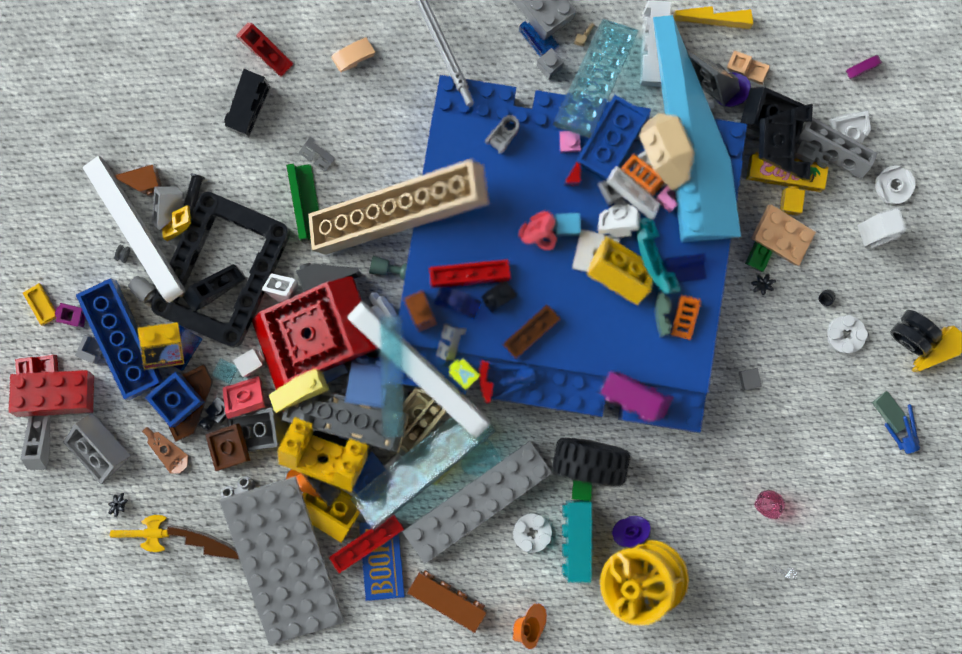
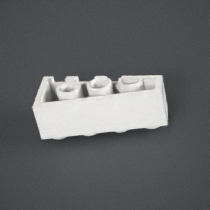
M648 0L643 12L640 86L661 87L653 17L671 16V2Z
M899 207L881 212L857 225L864 247L871 245V248L888 243V241L901 237L906 231Z

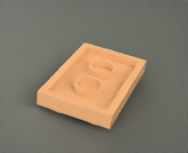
M767 205L751 239L790 263L799 266L816 232L775 206Z

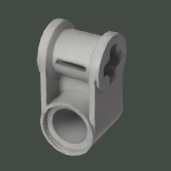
M510 115L503 118L487 137L485 143L492 145L501 155L519 131L518 119ZM513 122L516 127L513 130H507L505 124Z

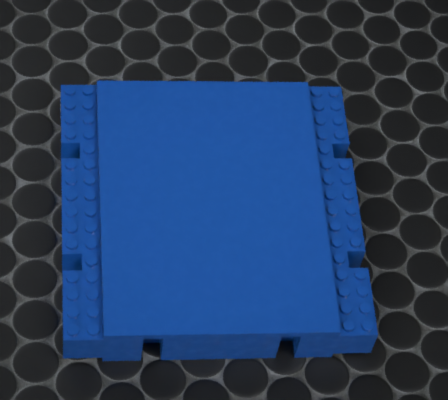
M440 75L422 176L473 160L484 166L488 204L413 227L396 332L463 395H467V390L449 374L451 371L449 367L457 359L459 361L464 359L479 375L481 361L489 362L486 379H488L489 383H493L491 398L520 385L518 381L506 384L501 383L502 380L517 377V372H520V370L491 369V365H526L527 368H533L535 383H530L529 387H524L496 400L603 417L606 396L601 394V391L610 372L618 371L638 380L639 383L648 388H656V392L665 397L668 394L674 397L665 417L662 419L651 420V422L645 421L640 418L641 414L635 411L633 413L628 412L620 404L618 420L701 433L731 238L681 242L677 206L669 213L660 205L656 216L653 218L659 234L654 239L666 272H674L681 291L666 294L652 281L651 291L637 305L625 299L617 292L610 290L599 281L594 280L591 276L587 275L588 272L572 269L579 236L557 237L555 247L551 250H543L535 242L530 244L524 243L519 237L520 228L524 223L528 224L531 222L530 218L533 215L543 211H548L554 218L556 214L580 213V231L585 230L599 233L600 214L605 210L608 211L615 204L614 202L608 206L599 189V183L607 180L580 165V184L578 186H564L575 166L579 154L610 102L536 90L533 109L514 106L516 87L465 79L469 86V93L474 101V105L468 107L461 92H458L452 77ZM638 107L649 113L644 122L646 123L650 118L651 108ZM509 115L514 116L518 119L519 131L511 140L506 150L500 155L498 150L492 145L486 144L485 140L503 118ZM714 119L731 159L737 203L747 124ZM513 122L505 124L507 130H513L516 127ZM642 127L620 163V169L633 154L638 157L642 152L646 151L640 138ZM579 131L580 152L560 153L559 133ZM667 184L661 187L652 197L656 199L666 188ZM623 198L626 201V203H628L631 206H634L626 198ZM638 209V211H639V213H640V218H639V219H641V218H648L646 215H644V214ZM632 230L631 236L618 237L620 238L619 244L641 257L637 230ZM542 238L546 242H551L547 238ZM508 259L510 281L508 283L517 297L492 313L485 306L481 296L503 281L431 288L429 267ZM422 290L437 325L418 332L404 298ZM661 293L664 296H668L671 302L670 312L663 315L664 318L667 317L671 324L670 333L662 337L659 335L655 318L656 298ZM681 295L701 300L691 340L671 335ZM684 303L683 305L684 307L689 308L694 307V305ZM548 305L560 320L515 359L502 344L543 307ZM682 311V312H681V314H683V315H687V316H691V315H692V313H689V312H685V311ZM679 320L681 323L690 324L688 320ZM445 323L453 328H466L465 335L460 336L454 360H444L436 355L441 341L448 347L451 344L450 341L441 337ZM677 327V330L688 333L687 328ZM391 360L388 382L420 387Z

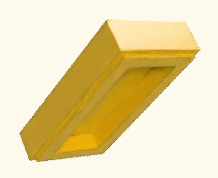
M40 283L23 292L41 326L56 319V310Z

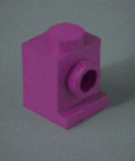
M60 303L55 311V322L84 328L86 317L81 307Z

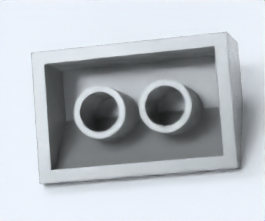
M93 413L75 423L63 441L100 484H103L130 457L127 449L116 440L113 433L109 432L102 424V421Z

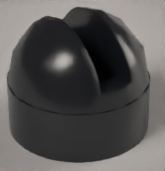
M824 290L819 295V302L824 306H830L835 301V293L832 290Z

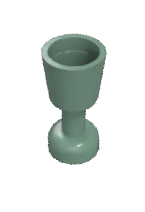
M373 255L369 274L387 275L388 272L400 274V278L404 280L407 263H404L402 267L389 264V260Z

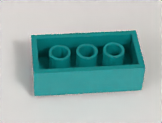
M566 500V505H562V516L566 518V524H562V536L566 538L565 544H562V556L565 557V563H562V575L568 583H592V502Z

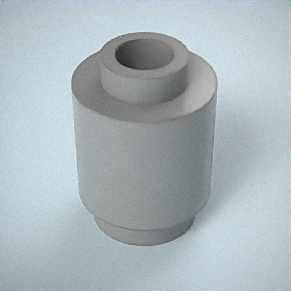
M140 276L134 277L128 285L130 292L143 303H151L157 292V289L151 283Z

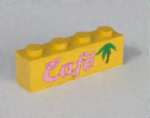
M756 152L749 157L746 180L785 187L798 186L803 190L822 192L826 186L828 167L821 168L816 162H813L810 165V180H802L759 159V152ZM794 159V161L804 162L799 159Z

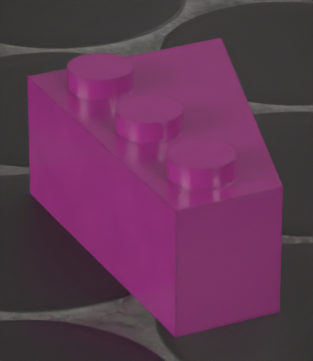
M618 371L610 372L601 391V394L605 395V399L609 402L622 404L623 409L631 413L635 411L641 414L640 418L648 422L664 418L674 398L669 394L665 397L656 392V388H648L639 383L638 380Z

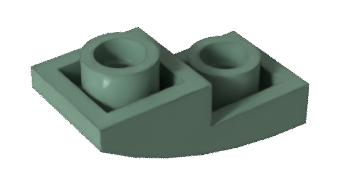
M663 293L657 295L655 303V318L660 337L669 334V329H671L669 319L663 316L670 312L671 302L668 296H664Z

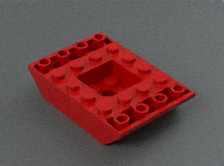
M353 276L323 283L260 311L252 319L276 390L298 376L314 369L325 372L379 349L348 318L351 312L362 302ZM310 328L312 335L310 338L306 339L304 336L305 329Z

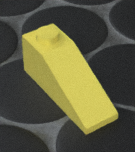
M314 369L298 376L269 395L275 413H279L328 391L329 388L323 372Z

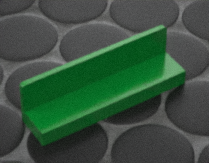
M294 163L287 164L299 240L301 242L311 240L309 214L319 211L312 166L310 164L295 166Z

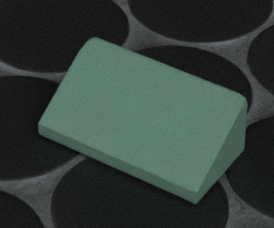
M888 391L871 402L895 433H899L905 428L903 416L906 415Z

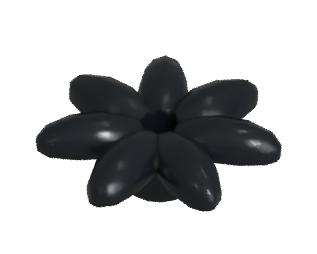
M766 274L764 278L757 275L758 281L751 282V285L756 286L753 292L756 293L761 290V294L765 295L766 290L774 291L771 285L776 280H769V274Z
M121 493L119 496L114 494V502L108 503V506L111 507L108 512L109 515L114 513V516L118 517L119 511H125V504L128 500L123 499L124 493Z

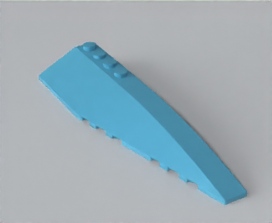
M673 15L653 17L664 111L666 115L680 118L694 150L692 167L689 173L690 180L675 190L681 242L741 237L731 159Z

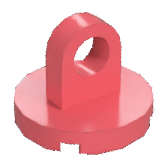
M548 211L539 212L530 218L531 222L522 225L519 230V237L526 244L535 242L541 249L551 250L557 242V237L552 231L556 219ZM542 238H547L551 242H546Z

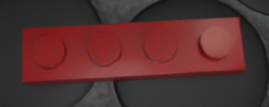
M508 259L429 267L431 288L510 281Z
M393 513L328 558L340 574L404 530V527Z

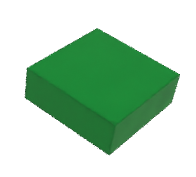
M573 480L571 499L591 501L592 484Z

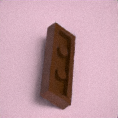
M546 305L502 345L516 359L554 326L560 318Z

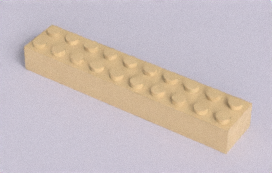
M469 160L310 213L309 225L312 251L327 255L487 205L488 196L484 166Z

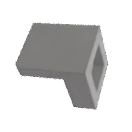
M84 335L75 356L90 363L98 364L102 351L96 338Z

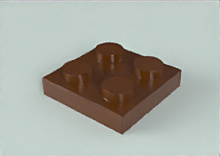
M240 423L205 434L215 471L250 461Z

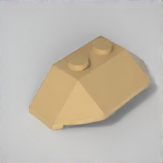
M658 113L643 124L640 138L653 169L668 187L674 191L690 180L689 173L692 167L694 150L680 118Z
M416 387L397 410L409 414L400 448L410 456L447 412L422 388Z

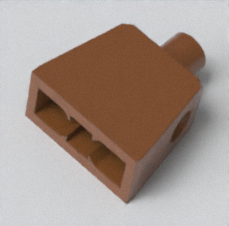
M422 290L404 298L418 332L437 325Z

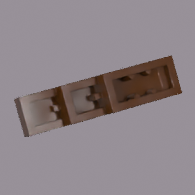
M174 525L167 528L168 535L186 537L185 545L204 547L203 555L239 559L234 546L212 535Z

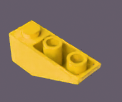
M954 325L947 328L943 327L941 329L942 337L937 343H931L932 350L926 357L919 356L914 361L913 365L915 366L912 371L918 372L962 353V332Z

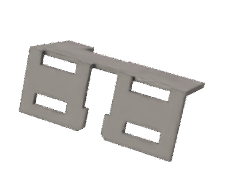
M309 137L299 151V154L311 161L315 152L318 153L320 157L317 161L315 160L314 165L325 172L335 157L314 143L315 139Z
M445 323L441 337L450 341L451 344L448 347L441 341L436 355L444 360H454L460 336L465 335L466 328H453Z

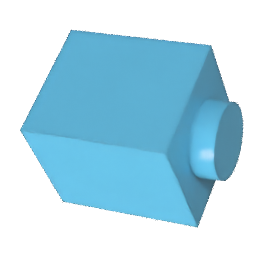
M580 213L555 215L556 220L552 231L555 232L556 237L580 235Z

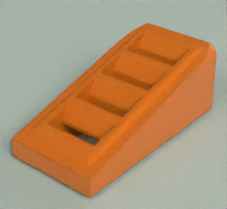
M635 154L621 168L625 174L652 196L665 183L652 167ZM638 163V166L631 172L632 166ZM644 168V171L637 177L636 174ZM648 173L651 174L648 177V179L644 182L643 179L646 177V175ZM654 179H656V181H655L651 186H649L650 183H651Z
M682 295L679 297L671 332L672 336L691 340L701 302L700 299ZM684 303L694 305V307L689 308L684 307L683 305ZM682 311L689 312V313H692V315H691V316L683 315V314H681V312H682ZM679 320H688L690 324L681 323ZM677 327L687 328L688 333L677 330Z

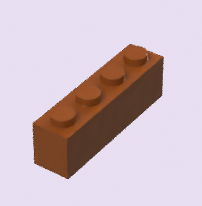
M426 570L424 573L419 571L407 593L475 633L487 613V610L484 609L485 605L477 600L472 602L467 599L468 595L460 590L455 592L450 589L451 585L443 580L438 582L434 579L435 576Z

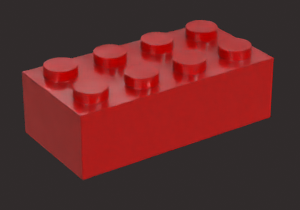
M88 370L10 374L8 412L16 417L93 413L94 375Z

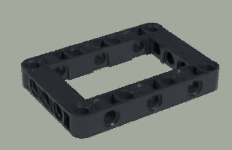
M204 192L199 197L190 217L191 224L183 232L169 263L174 272L177 268H182L183 272L178 279L184 288L216 217L252 231L266 239L261 252H258L250 269L248 281L245 287H242L233 307L235 310L229 323L225 324L200 312H193L192 309L178 303L180 296L168 303L162 297L159 290H157L152 301L151 309L154 314L174 323L178 322L183 327L227 346L238 347L244 341L252 319L265 294L262 288L270 274H273L289 240L290 230L280 221L212 192ZM214 199V204L211 207H207V200ZM278 228L284 229V234L281 237L275 236V231ZM198 233V239L195 242H191V235ZM262 263H268V269L265 272L260 271ZM251 297L253 300L252 305L245 307V299ZM165 302L167 308L165 311L160 312L159 306ZM232 332L237 334V339L234 342L229 341V335Z

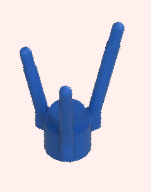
M491 365V369L520 370V372H517V377L501 381L502 384L518 381L520 385L493 396L492 400L501 398L524 387H529L530 383H535V374L532 367L527 368L526 365Z
M911 404L908 405L911 428L907 416H903L908 435L902 438V442L889 424L885 423V427L898 444L899 449H904L905 454L921 449Z

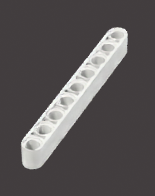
M97 156L83 166L87 176L162 297L170 303L185 293L182 283L101 156Z
M361 302L348 316L349 320L472 436L478 438L491 424L490 420L366 303Z

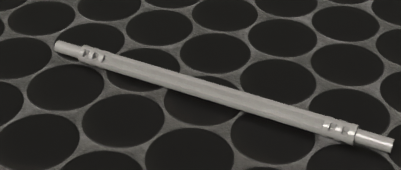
M415 0L458 92H461L468 107L474 105L468 90L469 86L428 0Z

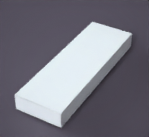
M619 167L614 168L607 183L650 220L653 219L661 204Z

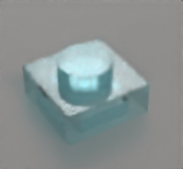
M220 358L212 376L231 384L238 368L236 365Z

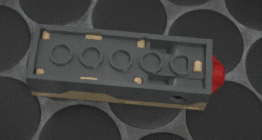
M328 391L283 410L282 420L292 423L295 417L313 424V429L395 452L400 451L409 419V414L394 409L345 402L346 396Z

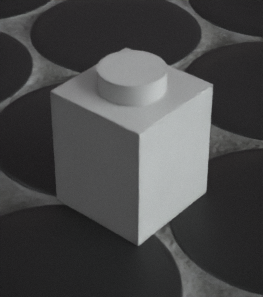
M551 48L537 60L536 66L549 80L563 68L564 62Z

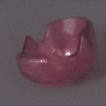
M768 489L759 493L754 506L763 516L770 519H778L785 509V501L779 493Z

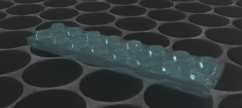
M602 19L554 120L553 126L591 139L637 37V29Z
M451 417L354 495L351 500L370 527L375 530L489 438L496 430L490 424L476 438Z

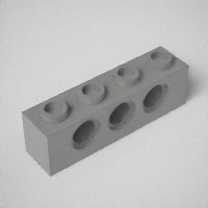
M813 117L812 122H806L803 125L797 143L800 145L801 141L805 140L820 147L819 152H827L832 155L829 159L830 162L859 178H862L870 170L878 154Z

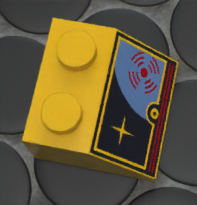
M178 322L138 328L144 370L184 364Z

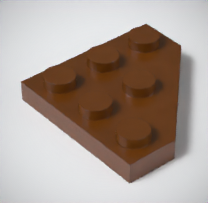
M204 364L182 374L205 402L178 426L169 427L175 442L194 434L213 384V380Z

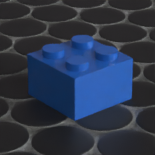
M174 372L145 397L169 427L178 426L205 402L179 372Z

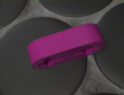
M875 55L850 67L845 72L851 80L881 65L882 61L878 55Z

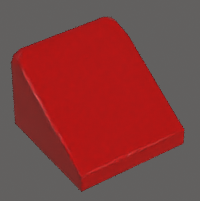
M579 162L573 167L564 186H578L580 184Z

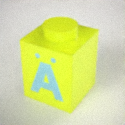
M457 359L449 367L451 369L449 374L465 390L480 377L464 359L461 361Z

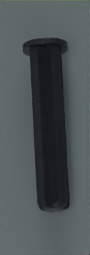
M193 173L190 174L192 177L183 207H190V217L195 208L202 181L205 180V177Z

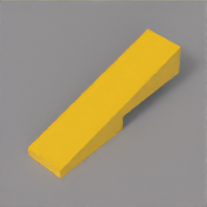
M713 6L675 10L673 14L674 20L681 22L750 29L753 25L751 9L714 13Z

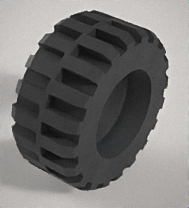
M565 437L557 441L552 468L554 473L572 480L595 485L619 487L626 482L631 456L627 450L597 441Z

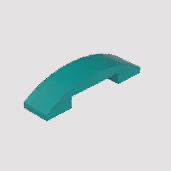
M639 219V229L637 230L638 245L649 275L666 294L681 291L674 272L667 273L654 242V239L659 234L653 219Z

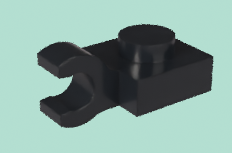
M216 397L205 410L208 416L204 417L198 425L209 431L215 422L222 424L227 418L224 401L220 397Z

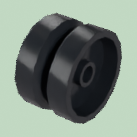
M909 309L902 315V323L895 324L890 331V334L898 343L921 357H926L932 350L931 343H937L943 335L935 323L922 314Z

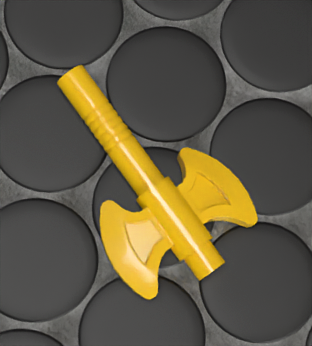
M163 515L148 516L141 521L142 524L147 525V529L110 530V538H147L144 543L140 544V547L149 552L164 551L165 547L160 544L159 538L169 537V535L167 534V529L159 528L167 518Z

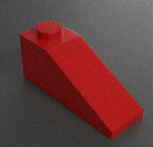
M248 22L236 35L249 50L280 77L294 64L253 23Z

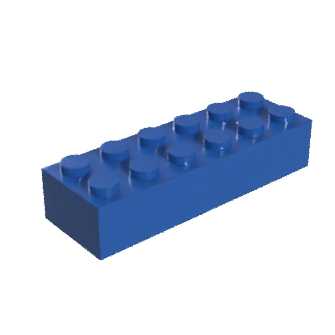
M107 279L76 294L123 399L131 400L158 387L164 380L158 368L144 370L138 333L139 327L117 280Z

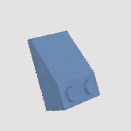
M367 355L353 359L345 402L384 408L391 360L383 357L372 358Z

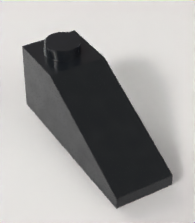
M232 264L191 285L183 295V298L193 312L231 290L244 281L245 278L235 264Z

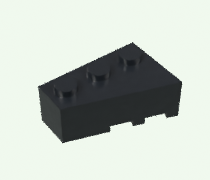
M243 68L230 110L224 119V126L228 130L249 138L271 88L265 77Z

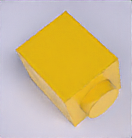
M788 186V188H785L781 195L780 210L788 215H800L803 211L805 190H799L800 187Z

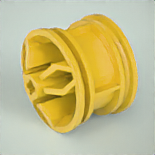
M647 540L636 547L627 548L614 554L606 562L600 578L601 593L607 607L619 619L633 625L651 624L676 608L684 599L689 585L688 570L680 554L670 545L658 540ZM640 559L644 560V568H642ZM646 596L648 597L649 604L645 603Z

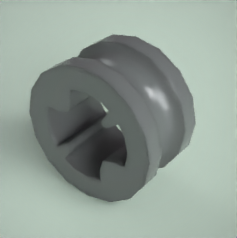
M120 244L116 249L114 259L126 263L130 255V247L124 248V245Z

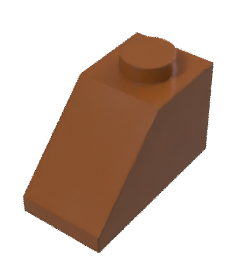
M148 165L116 175V179L144 195L147 194V196L154 195L155 187H162L158 170L154 165Z

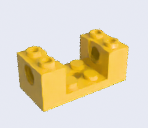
M294 417L278 449V464L352 492L367 460L368 445L350 438L346 447L314 436L313 424ZM324 456L328 458V462L322 464L317 459Z

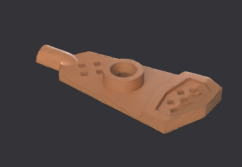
M149 427L142 431L148 437V445L165 465L169 473H182L188 467L189 455L159 432L154 433ZM162 446L167 447L168 450L166 453L161 452Z

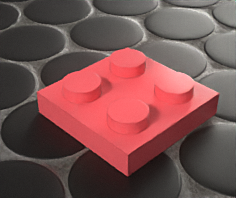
M259 376L223 387L225 414L228 419L265 407L262 381Z

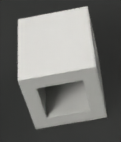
M251 349L233 360L240 374L245 378L265 367V357L260 350L257 352L256 349Z

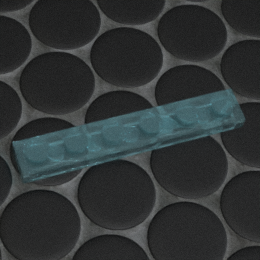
M381 316L383 437H403L401 316Z

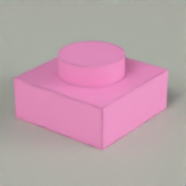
M579 131L559 133L560 153L580 152Z

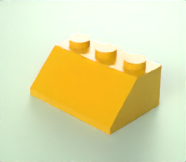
M608 236L604 237L593 256L587 273L594 280L599 281L610 290L617 292L636 305L651 291L653 279L649 275L642 257Z
M341 490L340 495L331 507L321 497H315L305 492L302 494L312 525L340 543L343 542L365 507L364 503Z

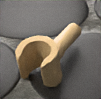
M591 23L584 32V35L577 33L574 44L584 46L589 33L595 25Z

